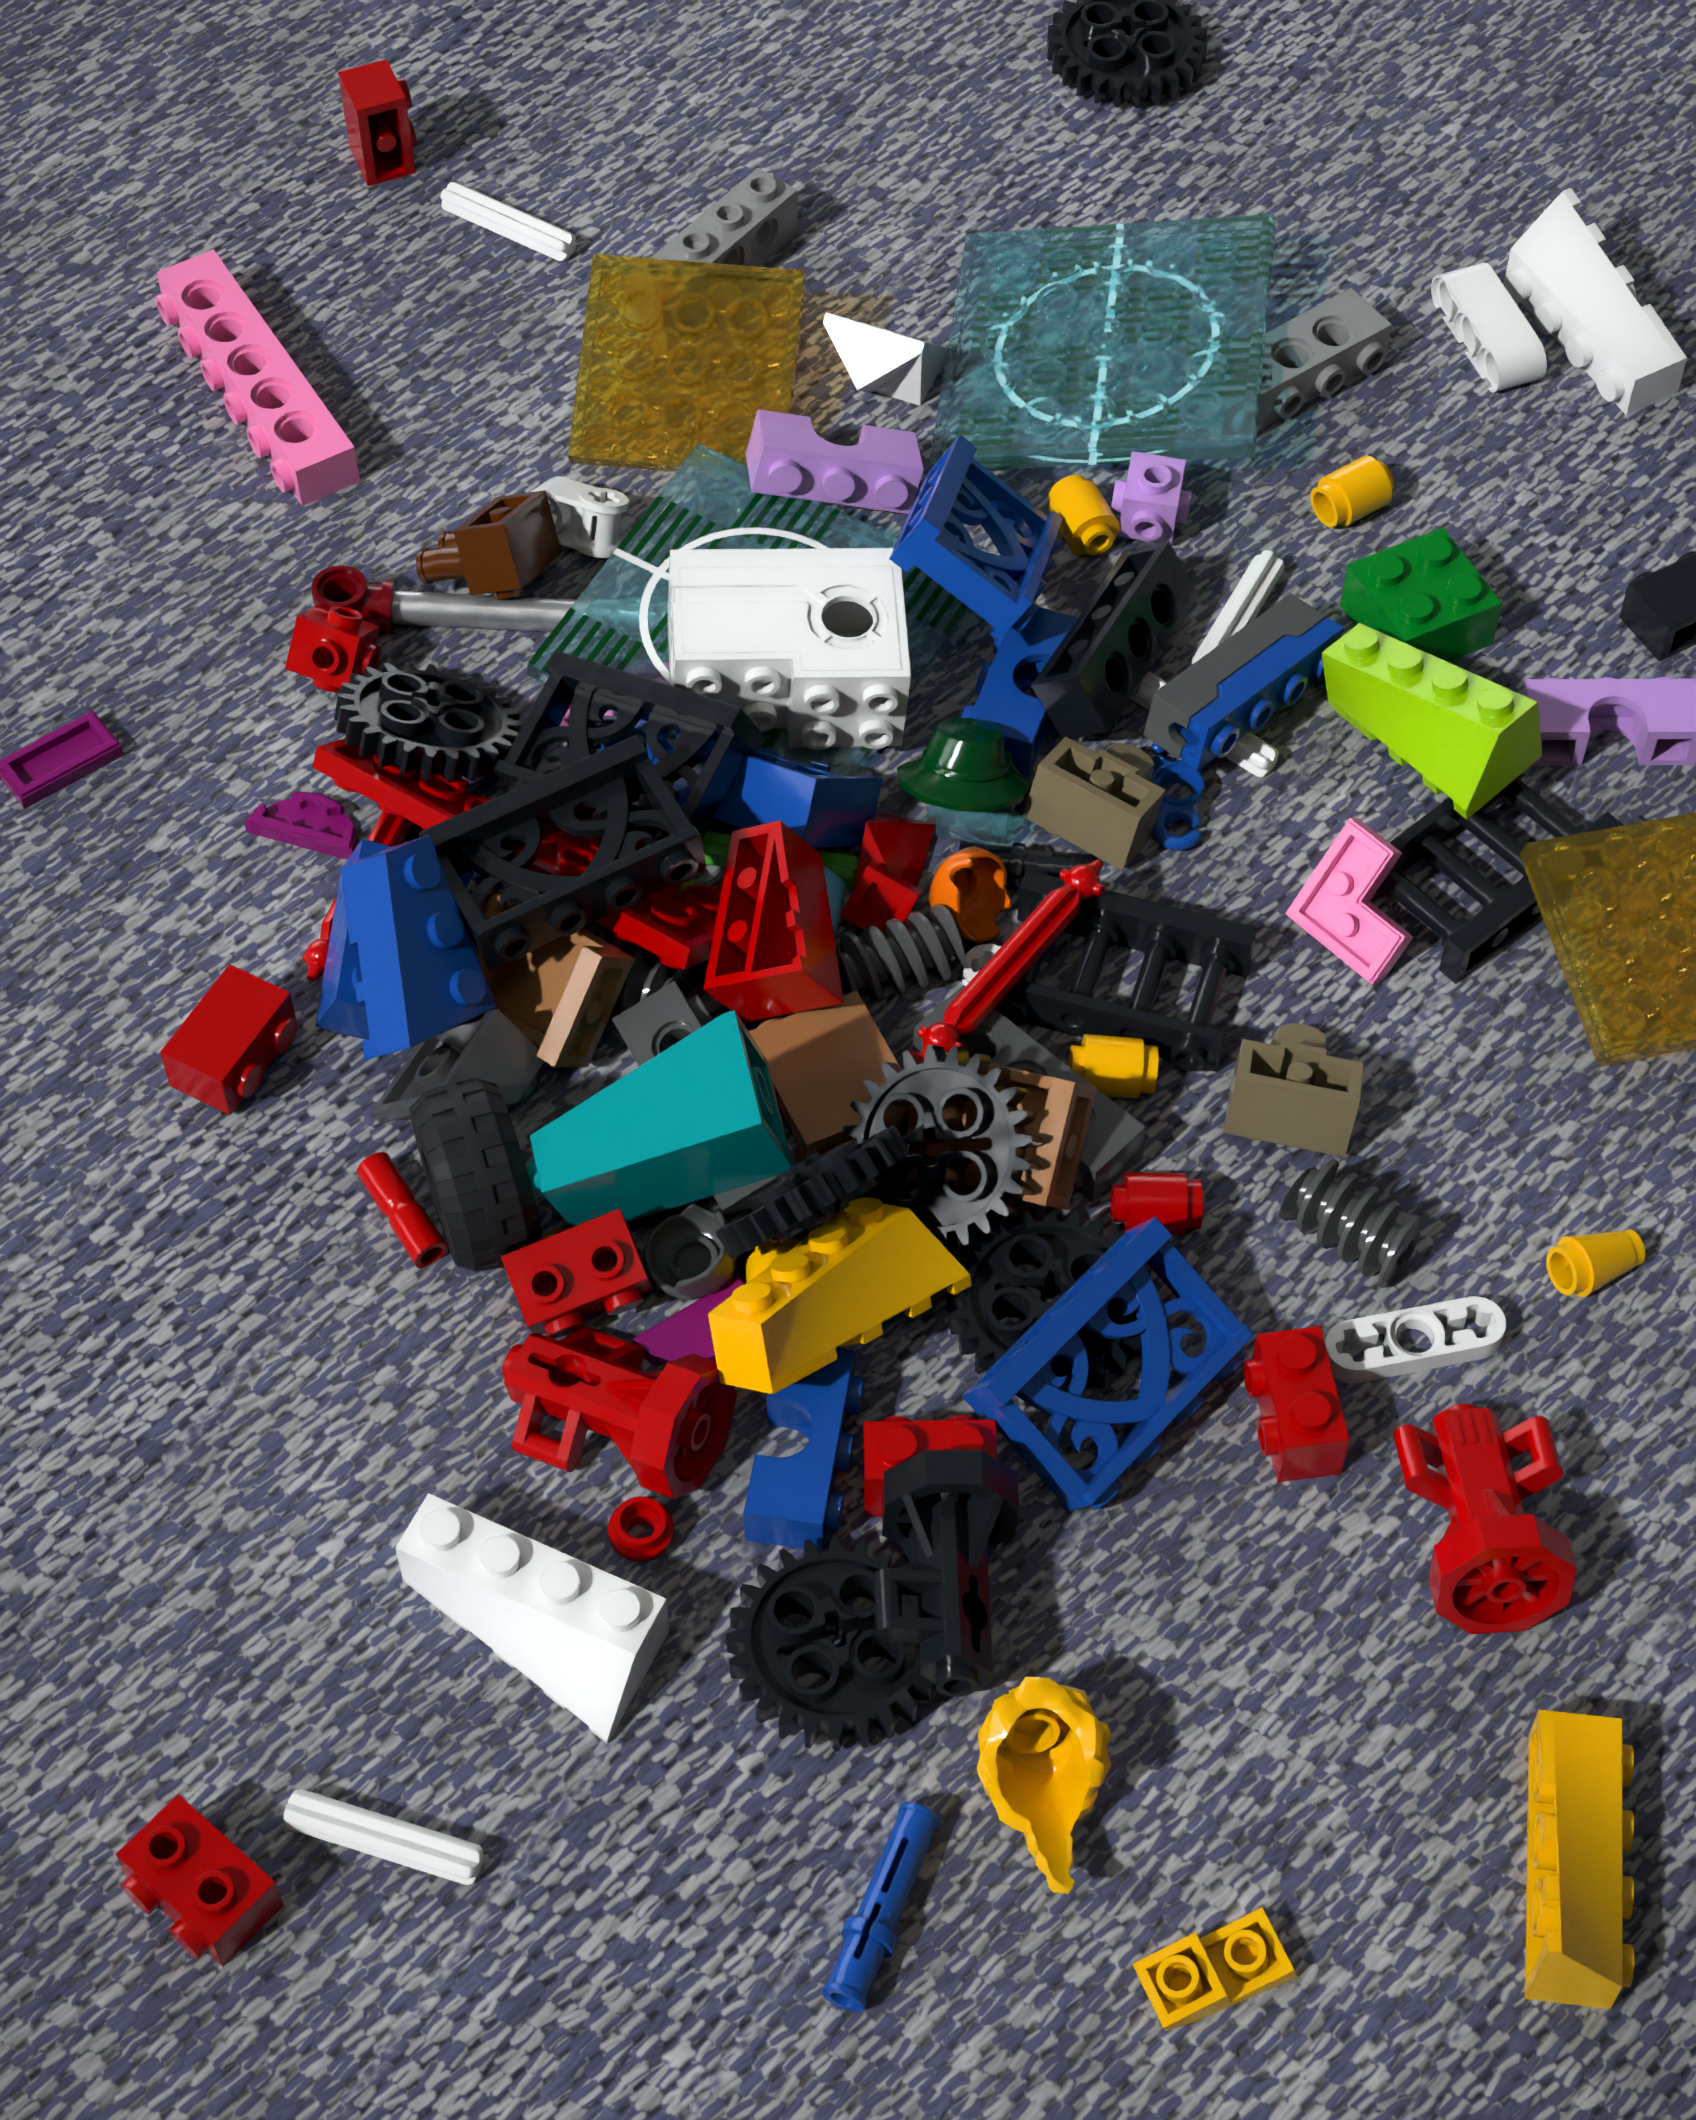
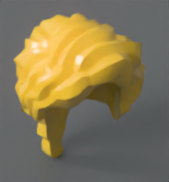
M1025 1676L1018 1687L1009 1690L1008 1694H1003L994 1700L991 1711H989L984 1723L979 1728L980 1755L977 1764L978 1776L983 1784L986 1795L991 1798L999 1820L1012 1829L1024 1833L1027 1849L1035 1857L1036 1866L1046 1875L1049 1889L1053 1893L1069 1894L1075 1883V1880L1069 1874L1073 1867V1838L1071 1836L1075 1823L1092 1810L1098 1795V1789L1103 1784L1105 1776L1112 1765L1106 1747L1111 1740V1732L1108 1725L1100 1722L1094 1715L1085 1690L1059 1685L1050 1678Z

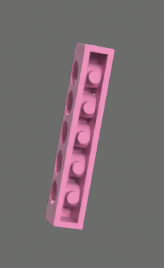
M210 250L158 271L157 277L161 294L155 296V301L163 321L167 326L177 325L178 336L189 358L196 356L200 358V367L208 386L212 391L222 390L224 393V404L232 421L236 425L242 422L245 423L248 440L257 457L263 458L267 456L270 459V469L279 489L283 493L291 490L301 506H304L360 482L354 445L215 250Z

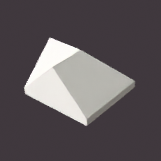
M830 313L825 314L823 321L858 391L869 393L874 391L919 406L951 350L944 346Z

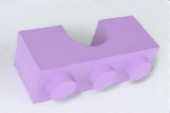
M757 409L746 451L751 492L909 514L924 470L915 432L863 425L858 445L842 446L821 438L812 427L811 417Z
M1604 677L1599 679H1525L1521 695L1538 702L1542 757L1531 766H1582L1590 733L1598 730H1612L1626 736L1635 746L1638 765H1696V678L1615 679Z

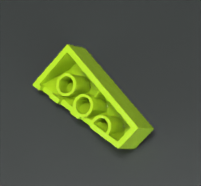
M1358 623L1322 652L1327 698L1332 708L1369 740L1379 739L1388 747L1389 756L1401 766L1409 764L1422 775L1423 784L1436 795L1443 792L1451 798L1454 810L1466 820L1542 757L1538 702L1361 623Z

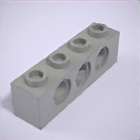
M756 168L623 280L626 324L663 347L668 346L798 234V190L762 169Z
M1350 288L1253 339L1265 340V344L1240 346L1231 351L1265 350L1264 355L1219 357L1215 360V363L1263 361V366L1211 368L1209 374L1263 371L1262 376L1204 379L1200 384L1262 382L1261 387L1194 390L1189 395L1261 393L1260 398L1184 401L1182 411L1220 448L1238 439L1241 441L1249 440L1258 433L1262 426L1279 417L1289 418L1296 414L1303 404L1322 394L1330 396L1337 392L1344 382L1362 372L1365 374L1373 373L1380 368L1387 357L1392 324L1356 291ZM1198 368L1185 375L1188 380H1185L1184 386H1190L1193 383L1198 387L1199 374L1203 369Z

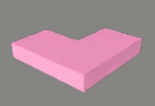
M1349 818L1285 914L1370 984L1378 985L1388 975L1413 938L1410 933L1370 902L1402 855V852L1359 818Z

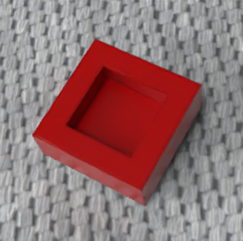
M871 862L866 867L840 916L863 930L870 925L876 926L884 935L885 923L889 919L896 918L905 924L908 915L923 891L876 863Z

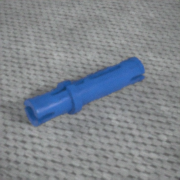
M913 1802L901 1803L897 1819L881 1857L876 1864L856 1916L847 1917L841 1935L845 1942L828 1983H825L822 1992L829 2002L844 2010L851 2012L864 2011L867 2004L866 1999L883 1958L891 1957L897 1945L898 1938L894 1931L911 1890L916 1883L918 1873L934 1834L938 1831L941 1824V1818L934 1811L921 1804Z

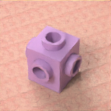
M1132 451L1127 481H1115L1111 504L1113 513L1121 514L1119 537L1156 543L1170 541L1172 545L1175 523H1187L1192 494L1191 491L1181 490L1186 463L1185 459Z

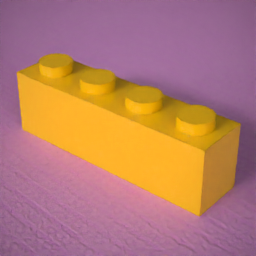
M872 1197L852 1200L849 1202V1207L838 1213L821 1227L812 1230L802 1242L785 1255L774 1259L768 1268L747 1284L736 1288L730 1297L708 1313L720 1383L775 1394L837 1360L836 1347L858 1343L867 1344L883 1335L882 1322L902 1311L908 1317H916L932 1308L930 1296L944 1288H947V1292L954 1295L972 1286L970 1273L909 1208L882 1204L881 1200Z
M1539 1709L1529 1732L1525 1999L1611 2009L1622 1987H1631L1634 1973V1948L1632 1944L1623 1943V1919L1629 1920L1632 1915L1634 1881L1632 1876L1622 1875V1852L1629 1853L1632 1847L1634 1815L1632 1810L1622 1809V1786L1629 1787L1631 1784L1634 1751L1632 1745L1622 1744L1621 1718Z

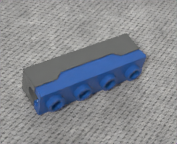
M1290 593L1155 691L1143 735L1176 758L1183 759L1182 762L1196 771L1216 756L1219 758L1225 757L1233 749L1236 742L1251 730L1253 732L1259 731L1268 722L1273 713L1284 705L1292 706L1295 704L1305 689L1317 680L1325 681L1322 652L1341 638L1344 627L1330 618L1327 619L1326 615Z

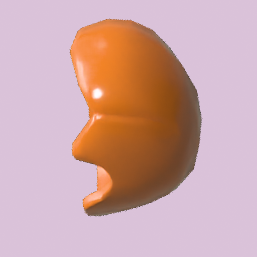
M976 846L967 847L954 853L940 865L934 875L928 897L931 908L934 905L941 904L950 911L960 937L978 944L995 939L1000 935L1001 930L996 926L995 920L1003 910L1012 906V901L1005 888L1007 871L1002 859L998 855Z

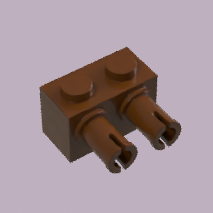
M546 490L495 497L453 532L444 531L441 533L438 539V548H423L417 553L416 568L420 580L427 585L433 584V582L466 578L470 595L492 593L493 599H507L525 591L524 586L532 579L546 573L545 568L562 554Z

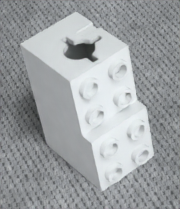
M893 548L670 550L667 619L670 686L741 707L761 732L774 728L787 729L788 748L807 747L813 750H821L829 747H866L869 749H880L886 746H902L911 670L902 569L889 559Z

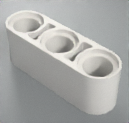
M1483 262L1436 275L1433 278L1431 284L1433 304L1436 308L1441 307L1446 314L1442 318L1458 343L1464 342L1469 349V352L1465 353L1481 378L1487 377L1493 386L1488 388L1490 392L1494 393L1544 378L1547 370L1544 347L1488 263Z

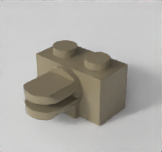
M1065 736L1038 764L1023 817L1041 826L1049 833L1065 839L1094 855L1099 860L1107 862L1123 871L1149 841L1166 790L1150 782L1154 771V761L1140 748L1129 744L1116 743L1107 751L1099 749L1097 752H1094Z
M1290 1023L1281 1025L1273 1035L1271 1044L1242 1039L1229 1090L1223 1133L1251 1140H1261L1306 1149L1311 1152L1345 1157L1360 1105L1364 1063L1328 1056L1326 1035L1315 1027L1306 1024Z

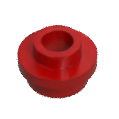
M643 1496L630 1498L616 1508L611 1515L608 1523L609 1540L613 1549L627 1560L634 1562L654 1560L664 1554L672 1544L674 1538L673 1518L664 1505L652 1498ZM637 1524H647L654 1530L652 1535L645 1538H634L629 1532Z

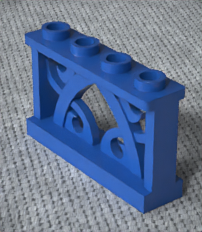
M960 434L927 473L889 559L905 572H908L913 565L918 567L991 624L992 628L989 635L1000 641L1010 628L1020 632L1036 613L1039 605L1035 601L1047 584L1043 578L1054 564V560L1050 557L1062 541L1057 536L1063 517L1055 511L1046 516L974 459L977 447ZM962 523L971 526L981 525L1000 555L976 549L970 534Z
M1156 1217L1128 1229L962 1395L978 1415L984 1414L989 1420H995L996 1428L1058 1497V1503L1066 1512L1090 1506L1092 1510H1097L1110 1501L1123 1485L1118 1477L1131 1463L1137 1467L1147 1461L1161 1448L1164 1440L1159 1434L1172 1420L1176 1424L1180 1423L1202 1405L1205 1397L1200 1391L1213 1378L1216 1381L1222 1380L1243 1362L1246 1356L1241 1351V1348L1255 1335L1247 1324H1241L1171 1244L1169 1239L1172 1235ZM1145 1263L1153 1269L1177 1299L1161 1304L1156 1287L1144 1265ZM1112 1299L1118 1300L1124 1309L1122 1317L1135 1311L1137 1320L1128 1324H1115L1107 1313L1109 1302ZM1173 1313H1188L1193 1315L1202 1325L1206 1332V1342L1200 1354L1196 1357H1189L1184 1354L1181 1349L1183 1336L1195 1333L1185 1327L1167 1330L1165 1319L1167 1316ZM1083 1326L1092 1333L1109 1339H1124L1140 1333L1142 1343V1376L1137 1399L1099 1401L1080 1397L1087 1382L1089 1368L1086 1349L1077 1334ZM1055 1356H1062L1071 1364V1378L1065 1392L1058 1388L1064 1383L1067 1375L1058 1377L1051 1370V1361ZM1170 1370L1181 1374L1168 1387ZM1014 1395L1033 1407L1051 1415L1043 1434L1011 1399ZM1066 1420L1076 1422L1070 1435V1443L1075 1454L1080 1452L1081 1443L1085 1438L1093 1440L1098 1447L1097 1458L1087 1470L1072 1468L1061 1456L1059 1435ZM1132 1424L1117 1440L1111 1426Z

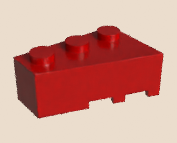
M781 820L732 831L703 990L729 1010H735L738 1016L745 1022L844 1004L822 855Z

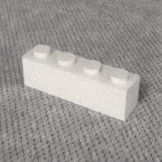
M1569 188L1557 196L1510 250L1504 285L1513 300L1521 302L1535 317L1536 324L1541 332L1546 335L1551 334L1565 349L1570 363L1576 368L1582 367L1596 382L1601 396L1606 401H1613L1625 415H1628L1678 393L1687 357L1652 305L1640 306L1633 285L1635 280L1624 265L1616 268L1612 265L1600 247L1605 243L1606 238L1596 223L1586 226L1575 210L1579 207L1581 201L1572 188Z
M428 1493L395 1548L403 1581L464 1630L472 1632L493 1649L494 1654L512 1668H517L542 1688L544 1694L563 1709L567 1708L587 1724L589 1730L608 1744L670 1631L667 1599Z

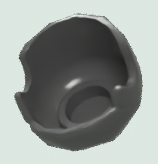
M690 1204L682 1213L666 1217L649 1233L643 1259L648 1275L657 1288L669 1296L692 1301L716 1294L733 1277L739 1256L731 1259L715 1233L728 1223L720 1210L714 1213L697 1204ZM677 1267H678L680 1270H682L685 1274H687L688 1276H685V1275L681 1274V1273L677 1270Z

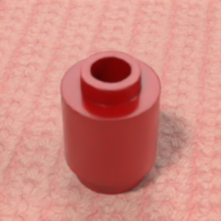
M1125 1172L1122 1185H1112L1111 1188L1112 1222H1123V1233L1153 1217H1156L1171 1235H1185L1186 1229H1200L1203 1218L1202 1182L1200 1179H1187L1185 1173Z

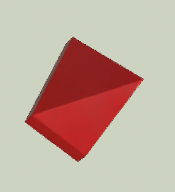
M878 813L866 821L854 889L866 867L871 862L876 863L918 888L936 824L885 813Z

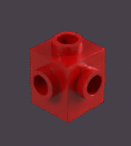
M316 605L296 618L285 669L312 678L313 685L322 690L340 693L342 682L349 683L352 673L364 676L365 667L377 669L381 656V647L375 644L380 626L363 621V615L351 608L342 606L326 608Z

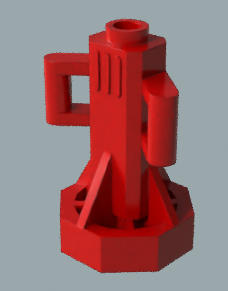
M588 1326L560 1340L537 1332L530 1334L523 1345L516 1344L510 1349L504 1360L502 1370L503 1378L505 1379L504 1384L511 1401L522 1404L512 1440V1450L514 1452L571 1473L579 1463L587 1430H591L612 1439L635 1472L641 1487L672 1499L698 1490L703 1485L726 1447L737 1393L734 1386L720 1383L716 1361L693 1353L667 1362L662 1371L646 1373L637 1369L644 1357L642 1346ZM544 1413L566 1421L561 1441L539 1433Z
M1462 1403L1453 1405L1434 1416L1430 1433L1411 1424L1396 1428L1393 1437L1406 1489L1446 1508L1450 1519L1442 1540L1434 1545L1428 1581L1436 1613L1469 1634L1526 1631L1569 1605L1577 1568L1568 1537L1534 1514L1525 1515L1521 1504L1522 1499L1555 1483L1563 1476V1469L1548 1419L1543 1416H1534L1502 1433L1496 1412L1490 1408H1477L1472 1404ZM1529 1450L1533 1463L1513 1473L1510 1460ZM1428 1465L1437 1468L1438 1472L1428 1468Z

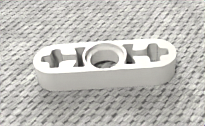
M1470 1296L1342 1321L1331 1328L1326 1337L1325 1346L1333 1377L1346 1383H1362L1487 1358L1493 1355L1501 1345L1506 1329V1318L1501 1308L1493 1301L1484 1297ZM1467 1318H1474L1478 1326H1487L1483 1338H1477L1472 1329H1464ZM1416 1329L1429 1337L1432 1346L1425 1352L1412 1353L1400 1346L1396 1336L1403 1330ZM1453 1333L1450 1344L1445 1345V1334ZM1379 1334L1384 1335V1349L1387 1357L1383 1356V1345L1376 1347ZM1344 1342H1353L1357 1350H1365L1362 1361L1354 1362L1349 1353H1342Z

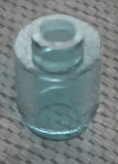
M929 804L927 822L936 824V836L983 845H992L993 842L1006 844L1012 827L1015 805L995 812L954 811Z

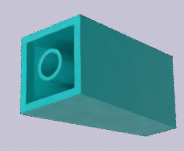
M733 1010L721 1014L530 1135L534 1159L527 1161V1172L534 1193L538 1198L546 1197L556 1219L564 1218L571 1227H575L619 1208L627 1222L780 1175L791 1168L793 1164L767 1059L736 1011Z

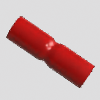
M378 1152L364 1159L357 1168V1175L382 1214L389 1218L390 1227L415 1266L422 1269L445 1257L448 1252V1245L422 1205L415 1201L413 1191L389 1154Z

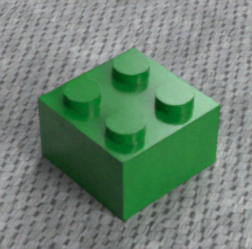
M1442 527L1347 564L1340 607L1355 626L1361 623L1450 662L1493 645L1502 602Z

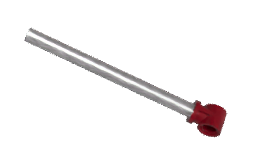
M344 565L331 566L322 570L314 577L311 584L314 606L321 605L326 608L342 606L354 609L363 615V621L380 626L379 631H381L382 635H394L395 624L552 632L568 610L572 608L576 612L560 633H570L580 618L586 615L590 618L578 632L580 634H587L593 625L599 621L603 625L596 634L605 635L611 627L616 630L613 635L641 636L639 625L641 603L533 597L493 599L492 595L398 591L396 580L384 579L382 583L367 582L362 572L354 567ZM649 603L647 617L649 635L668 612V604ZM668 624L665 625L657 637L666 638L668 636Z

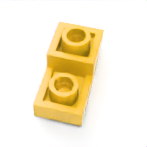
M1263 1907L1200 1939L1197 1933L1194 1932L1132 1964L1165 2031L1193 2023L1298 1977Z

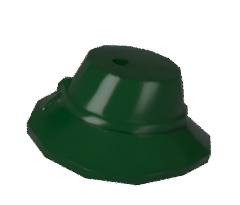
M974 718L942 720L936 725L927 749L921 755L922 757L897 767V777L903 790L925 804L954 811L995 812L1020 804L1030 794L1032 787L1028 779L1013 764V755L1006 749L1001 729L990 722Z

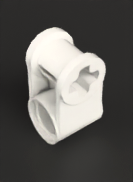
M561 476L551 478L531 491L546 490L548 501L554 505L557 511V516L552 513L560 545L574 548L580 553L597 558L617 556L613 552L622 542L619 539L622 513L626 512L629 507V499L626 495L616 490L594 487Z

